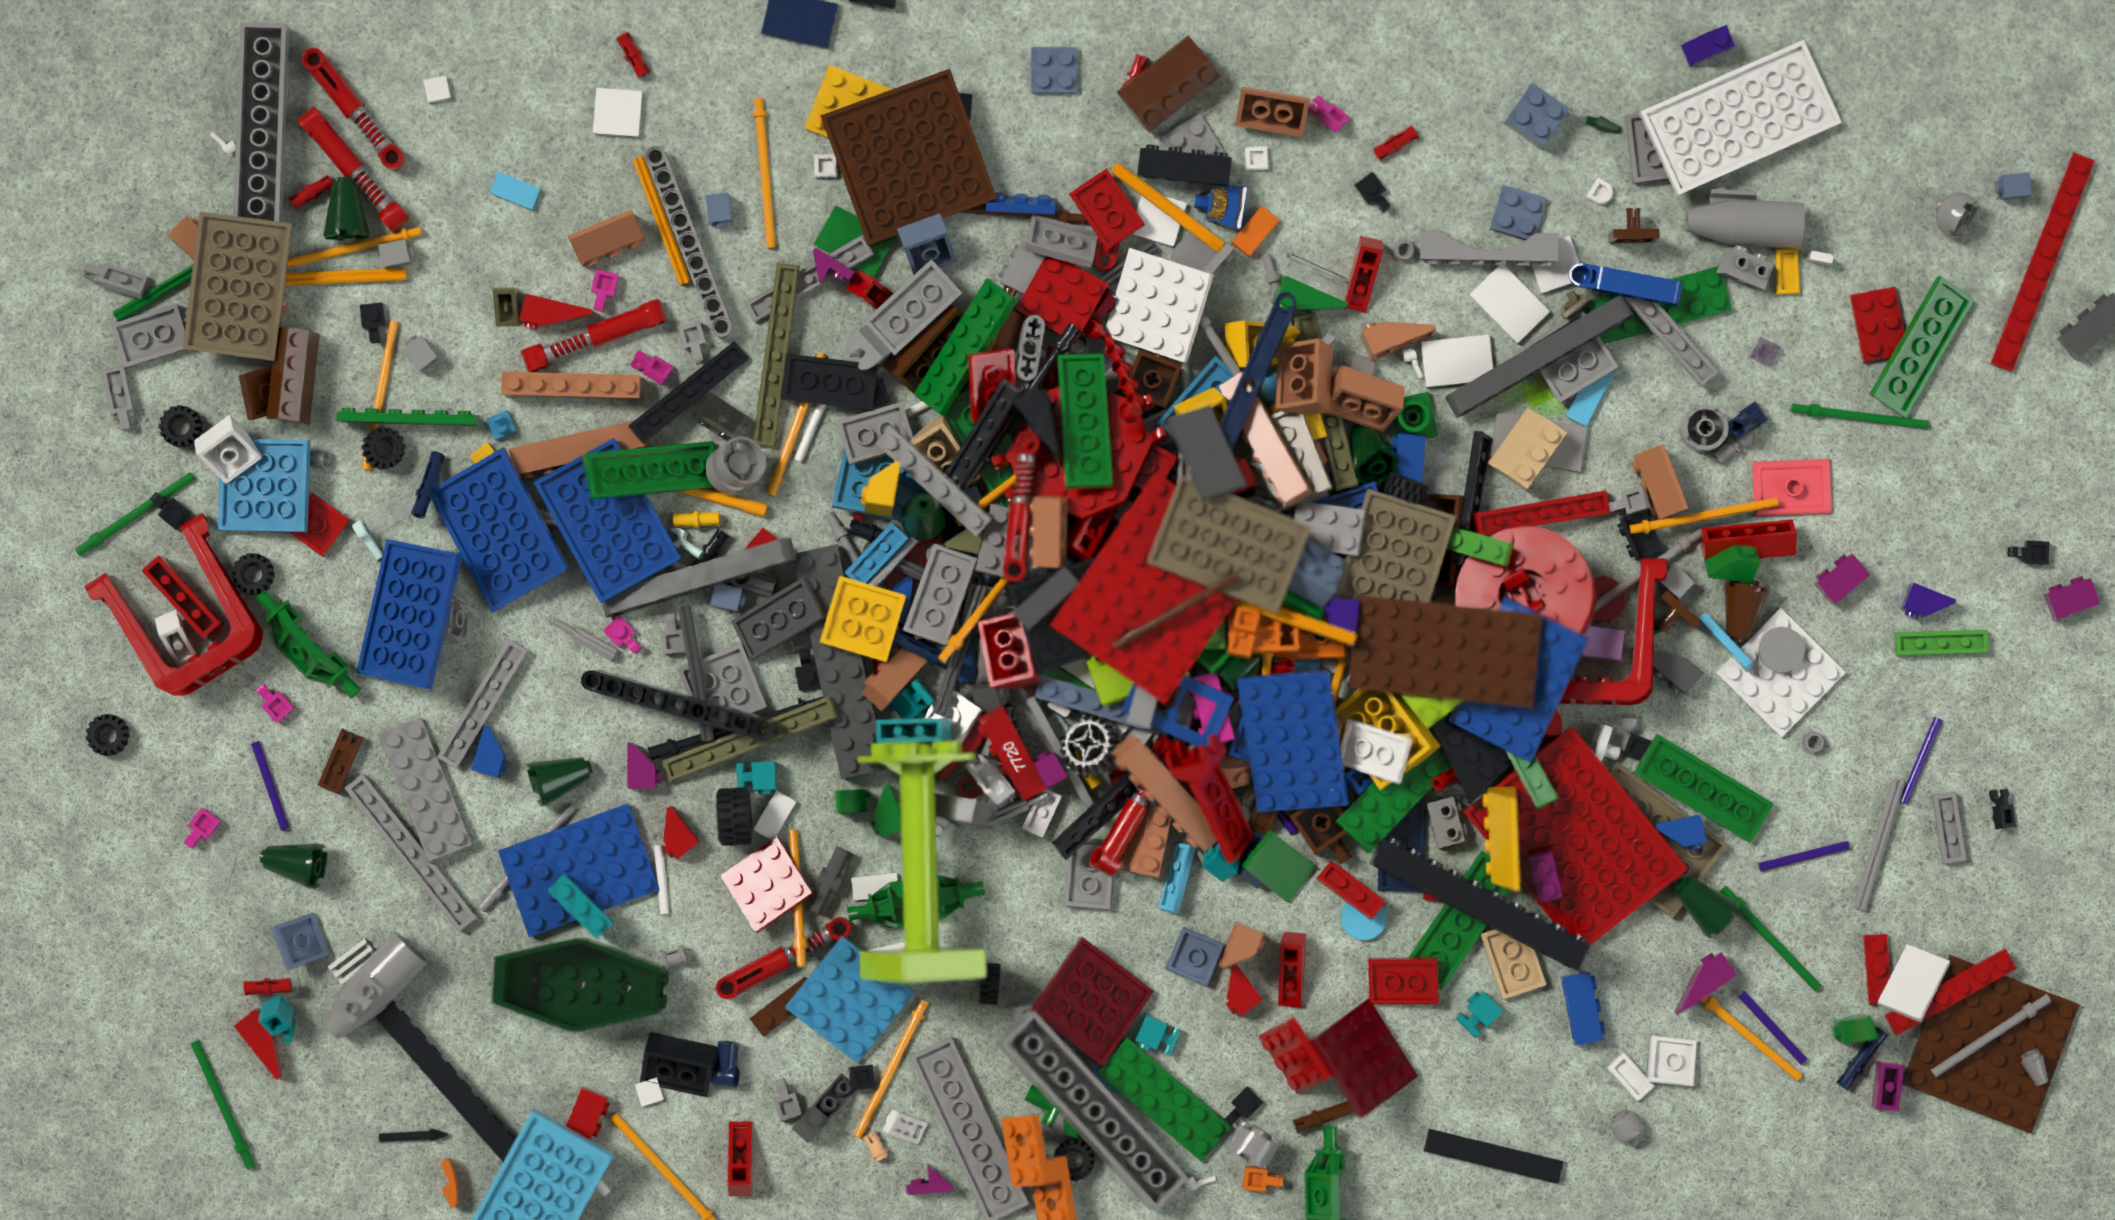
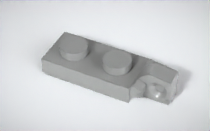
M86 263L83 270V277L93 281L92 283L138 299L142 298L149 283L148 276L109 263H105V265L100 264L99 266Z
M124 365L101 370L110 415L113 416L114 421L119 420L121 430L132 429L130 417L135 416L134 405Z

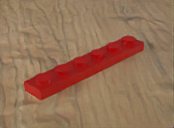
M1600 491L1473 513L1477 534L1487 535L1513 527L1539 526L1610 513L1607 491Z
M2006 948L1942 982L1922 1021L2016 970L2017 968ZM1893 1011L1884 1015L1895 1036L1921 1023Z

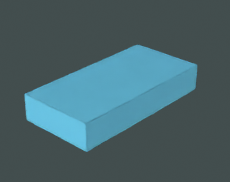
M498 172L489 193L533 210L541 189Z

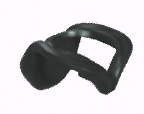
M1250 489L1238 497L1243 500L1249 497L1245 501L1250 503L1255 501L1258 506L1273 512L1278 504L1277 499L1273 495L1261 489Z

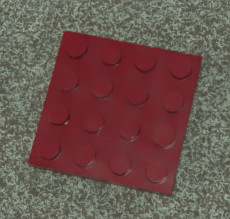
M1080 937L1029 1011H1035L1051 1030L1096 1064L1103 1066L1154 991L1084 937Z
M1369 998L1310 1040L1359 1119L1366 1117L1418 1077L1373 1004H1370Z

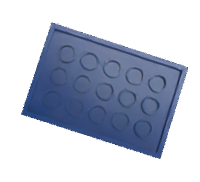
M613 438L587 453L621 450L616 439ZM582 456L534 482L600 603L682 559L647 495L600 500L590 499Z
M505 447L434 487L432 502L457 549L462 554V558L491 612H496L570 569Z
M386 539L356 673L432 690L462 554Z
M1509 597L1504 598L1499 610L1541 614ZM1543 615L1533 708L1464 700L1453 709L1448 721L1529 762L1533 761L1589 637Z
M1329 670L1239 677L1237 682L1257 812L1348 805L1349 799Z
M628 803L498 850L529 937L576 921L548 892V889L564 873L602 910L659 890Z

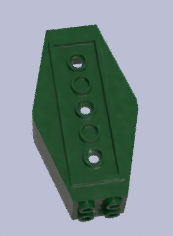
M579 937L495 956L492 1003L566 1031L580 1032L661 1013L662 1009L667 1006V994H663L664 986L668 985L669 971H665L664 965L590 938ZM533 976L539 978L537 985H533L530 981ZM579 979L585 981L583 988H579L576 985ZM623 983H630L631 989L624 991L622 988Z

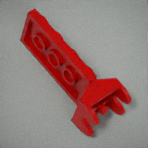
M1216 734L1208 735L1210 746L1200 745L1199 748H1192L1190 750L1182 740L1175 741V748L1178 758L1172 751H1166L1167 766L1173 778L1191 782L1192 793L1196 797L1227 863L1235 862L1255 836L1218 762L1227 751Z

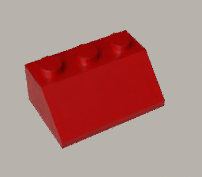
M1013 613L978 622L990 688H1022L1041 683L1040 675L1036 672L1021 623Z

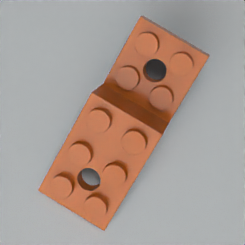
M1280 606V608L1298 613L1288 606ZM1232 607L1228 612L1229 643L1237 607ZM1323 613L1322 619L1320 621L1330 624L1329 622H1326L1327 617L1324 616L1325 613ZM1263 615L1259 617L1257 626L1259 631L1255 636L1251 654L1275 653V661H1282L1288 657L1293 660L1345 658L1343 642L1328 637L1320 642L1314 638L1315 633Z
M1039 1114L1001 1118L1012 1187H1033L1038 1220H1076L1067 1157H1046ZM1022 1135H1023L1024 1138H1025V1144H1024V1142H1023V1140H1022ZM1053 1200H1055L1056 1208L1053 1205Z

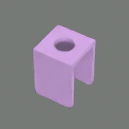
M1589 626L1585 633L1589 640L1581 657L1620 661L1625 631Z

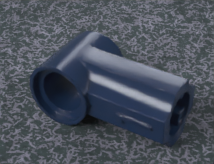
M1755 401L1729 421V431L1732 435L1741 437L1768 421V418Z
M718 1041L716 1065L712 1070L711 1076L712 1085L732 1088L738 1086L740 1079V1070L737 1067L738 1042Z

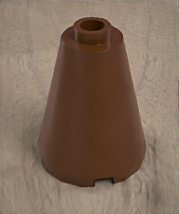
M1724 580L1726 634L1730 636L1731 640L1744 642V639L1750 637L1770 591V585L1765 583V587L1759 586L1760 581L1753 580L1752 583Z

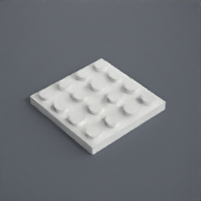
M1129 248L1115 294L1117 298L1115 307L1110 312L1105 331L1115 340L1187 363L1214 274Z
M1779 608L1740 648L1752 661L1753 666L1748 672L1732 657L1716 672L1779 737H1783L1846 673L1782 608ZM1777 627H1787L1796 631L1803 639L1805 646L1804 658L1800 665L1784 673L1775 672L1765 667L1758 653L1759 643L1763 635L1770 629Z

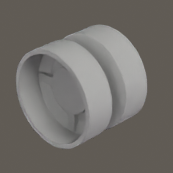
M746 437L731 439L712 452L706 461V475L709 482L715 489L725 494L741 492L760 479L766 468V458L763 450L755 441Z

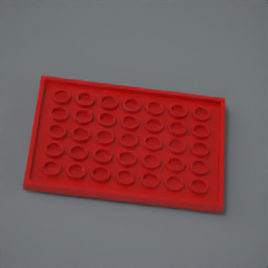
M1155 472L1050 626L1163 704H1166L1238 598L1219 591L1144 634L1143 638L1135 643L1132 641L1118 650L1114 646L1113 641L1126 635L1131 628L1135 626L1137 628L1208 588V586L1147 563L1176 489L1174 484Z
M1571 725L1560 736L1553 739L1535 754L1559 799L1538 810L1516 769L1494 787L1515 786L1519 881L1550 919L1567 929L1565 933L1569 935L1576 933L1588 939L1586 944L1591 945L1688 870V867ZM1482 795L1463 812L1482 836L1488 840L1490 839L1489 831H1485L1484 817H1489L1488 808H1484ZM1551 848L1563 897L1540 902L1529 861V853Z

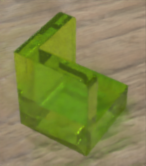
M1543 379L1522 387L1530 409L1554 398L1552 394L1550 395Z

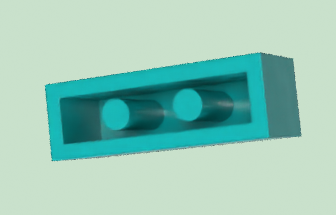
M951 718L876 720L877 743L951 741Z
M566 873L548 889V892L596 939L614 923Z

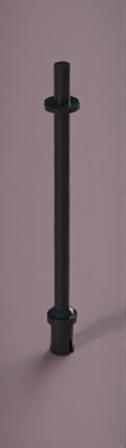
M1068 323L1060 337L1054 340V350L1025 391L1033 385H1036L1037 388L1040 386L1056 363L1057 356L1070 351V345L1081 332L1079 328ZM1016 407L1012 410L971 476L973 480L986 462L989 464L993 463L990 456L1019 416Z
M823 696L802 702L800 697L796 705L760 716L771 719L823 699ZM747 720L739 722L742 729L746 728ZM721 728L713 730L714 739L735 733ZM701 734L678 741L669 738L667 742L649 746L648 752L651 760L654 761L668 755L676 756L680 749L697 745L704 741L701 739Z

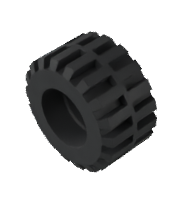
M747 787L721 788L716 793L717 830L719 842L722 846L748 845L752 841L751 800Z

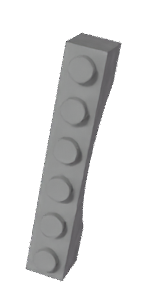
M1421 231L1420 259H1425V264H1438L1439 259H1448V264H1461V260H1471V264L1484 265V260H1494V265H1507L1508 260L1517 261V265H1530V261H1540V266H1553V261H1558L1559 234L1535 233L1529 239L1516 246L1503 250L1487 251L1465 246L1452 239L1445 232Z

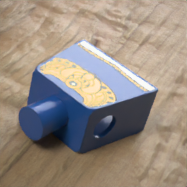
M1213 186L1210 189L1209 197L1195 196L1194 208L1207 210L1206 221L1240 232L1248 187Z

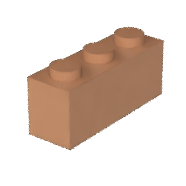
M1036 496L1034 501L1031 502L1030 507L1031 514H1033V524L1030 527V535L1033 537L1030 560L1033 561V567L1060 568L1066 566L1067 496Z
M897 646L890 654L893 658L890 661L882 662L877 668L880 672L877 675L872 673L864 682L866 688L862 694L883 711L923 668L927 660Z

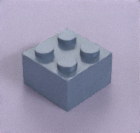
M1532 83L1504 124L1542 149L1570 108Z
M940 213L897 229L913 275L931 259L939 268L957 262Z
M1306 539L1287 589L1323 608L1336 592L1346 560Z

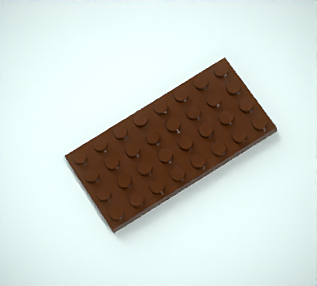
M1357 596V601H1359L1356 624L1357 638L1354 647H1352L1348 688L1533 708L1542 614Z

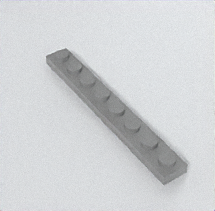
M364 774L345 787L346 791L458 932L478 918L433 861L428 863L422 846Z

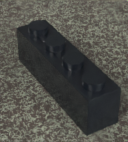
M1146 144V148H1140L1137 176L1229 186L1232 157H1228V153L1214 152V155H1205L1204 150L1191 149V153L1182 152V148L1169 147L1168 151L1159 150L1158 145Z

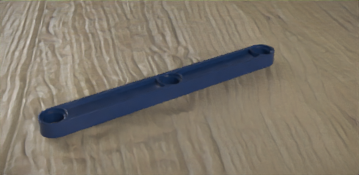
M1282 292L1277 296L1219 424L1231 453L1297 308L1296 298L1290 292ZM1290 298L1293 301L1292 306L1289 309L1281 308L1280 301L1282 299ZM1246 381L1255 382L1256 386L1253 391L1246 392L1243 390V384Z

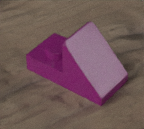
M814 248L813 255L819 283H823L831 269L834 270L832 275L843 282L846 278L850 281L856 274L854 271L818 248Z
M929 1164V1182H924V1178L911 1179V1184H906L907 1195L953 1191V1185Z

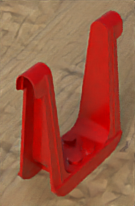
M203 513L187 521L180 528L229 618L231 632L223 642L216 641L207 647L208 651L200 655L198 653L191 656L187 660L189 663L185 666L173 668L108 573H104L84 586L92 600L101 599L102 602L106 601L155 687L174 696H185L193 693L252 656L260 648L263 641L261 626L206 540L210 534L208 532L209 526L206 522L207 518Z
M1641 558L1633 668L1629 677L1619 682H1613L1612 678L1607 677L1598 678V682L1590 681L1588 677H1575V681H1569L1559 704L1631 706L1640 704L1649 698L1653 692L1655 582H1662L1667 578L1666 558Z

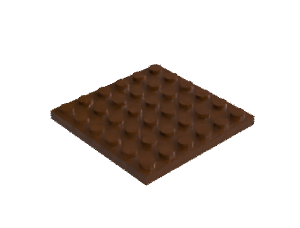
M950 69L820 115L867 245L898 235V228L940 213L941 217L945 218L997 199Z
M1949 955L1947 960L1950 962V965L1941 983L1975 964ZM2003 976L1924 1021L1902 1084L2032 1134L2080 1004ZM2045 994L2051 999V1002L2038 1010L2035 1016L2030 1019L2027 1017L1938 1077H1935L1931 1072V1069L2021 1011L2022 1007L2030 1002L2032 1004ZM2034 1049H2038L2039 1053L2043 1054L2048 1078L2046 1083L2038 1086L2035 1085L2021 1064V1055Z

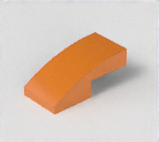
M1261 206L1231 244L1249 258L1278 223L1279 219Z
M1242 606L1237 607L1227 655L1246 659L1251 658L1261 610Z
M449 1158L441 1162L440 1165L450 1183L444 1186L442 1190L451 1209H453L459 1203V1184L453 1162Z

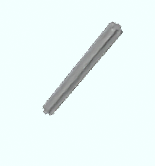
M1894 778L1891 782L1854 903L1855 909L1861 911L1867 909L1904 789L1905 781Z

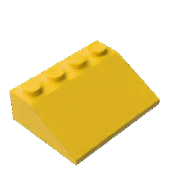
M1359 689L1335 709L1336 717L1344 718L1342 738L1347 719H1353L1413 739L1403 774L1424 761L1441 747L1400 693ZM1370 775L1380 790L1392 783L1391 781Z
M1515 786L1488 787V794H1483L1484 808H1488L1489 817H1484L1485 831H1489L1490 839L1485 840V851L1490 853L1491 862H1486L1487 876H1491V883L1512 890H1519Z

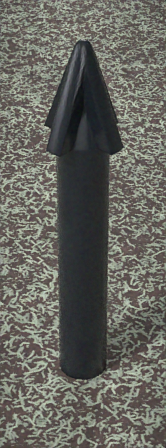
M430 1129V1131L379 1133V1142L430 1140L432 1142L448 1136V1133L435 1129Z

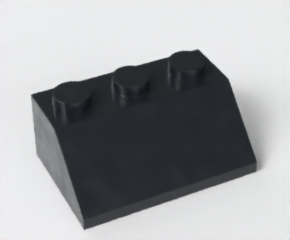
M650 1032L644 1050L640 1083L644 1081L650 1082L648 1080L657 1078L658 1083L656 1084H659L661 1088L707 1097L716 1059L717 1046Z

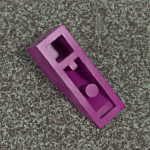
M1722 952L1715 956L1713 953H1710L1701 959L1703 964L1695 969L1674 1011L1676 1015L1685 1012L1737 975Z

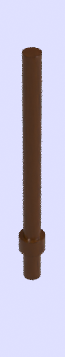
M983 205L959 212L1031 219L1033 214L986 211V206ZM1059 210V212H1055V215L1036 214L1058 220L1059 222L1086 224V219L1082 214L1068 213V210Z
M1236 574L1228 575L1137 628L1135 626L1131 628L1126 635L1113 641L1114 646L1118 650L1132 641L1134 643L1143 638L1144 634L1239 581Z

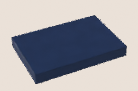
M768 0L761 34L828 49L838 4L824 0Z

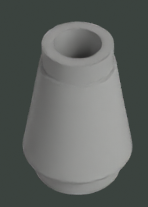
M2038 1049L2022 1054L2021 1064L2035 1085L2038 1086L2046 1083L2048 1078L2043 1054L2039 1053Z

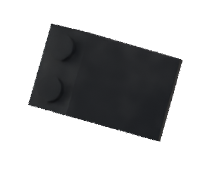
M1033 385L1013 400V403L1021 419L1038 436L1039 441L1061 467L1064 465L1056 419L1052 410L1054 405L1050 401V396L1043 388L1039 390L1036 385Z

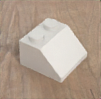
M228 415L194 440L196 455L225 484L262 458L246 430L231 415Z

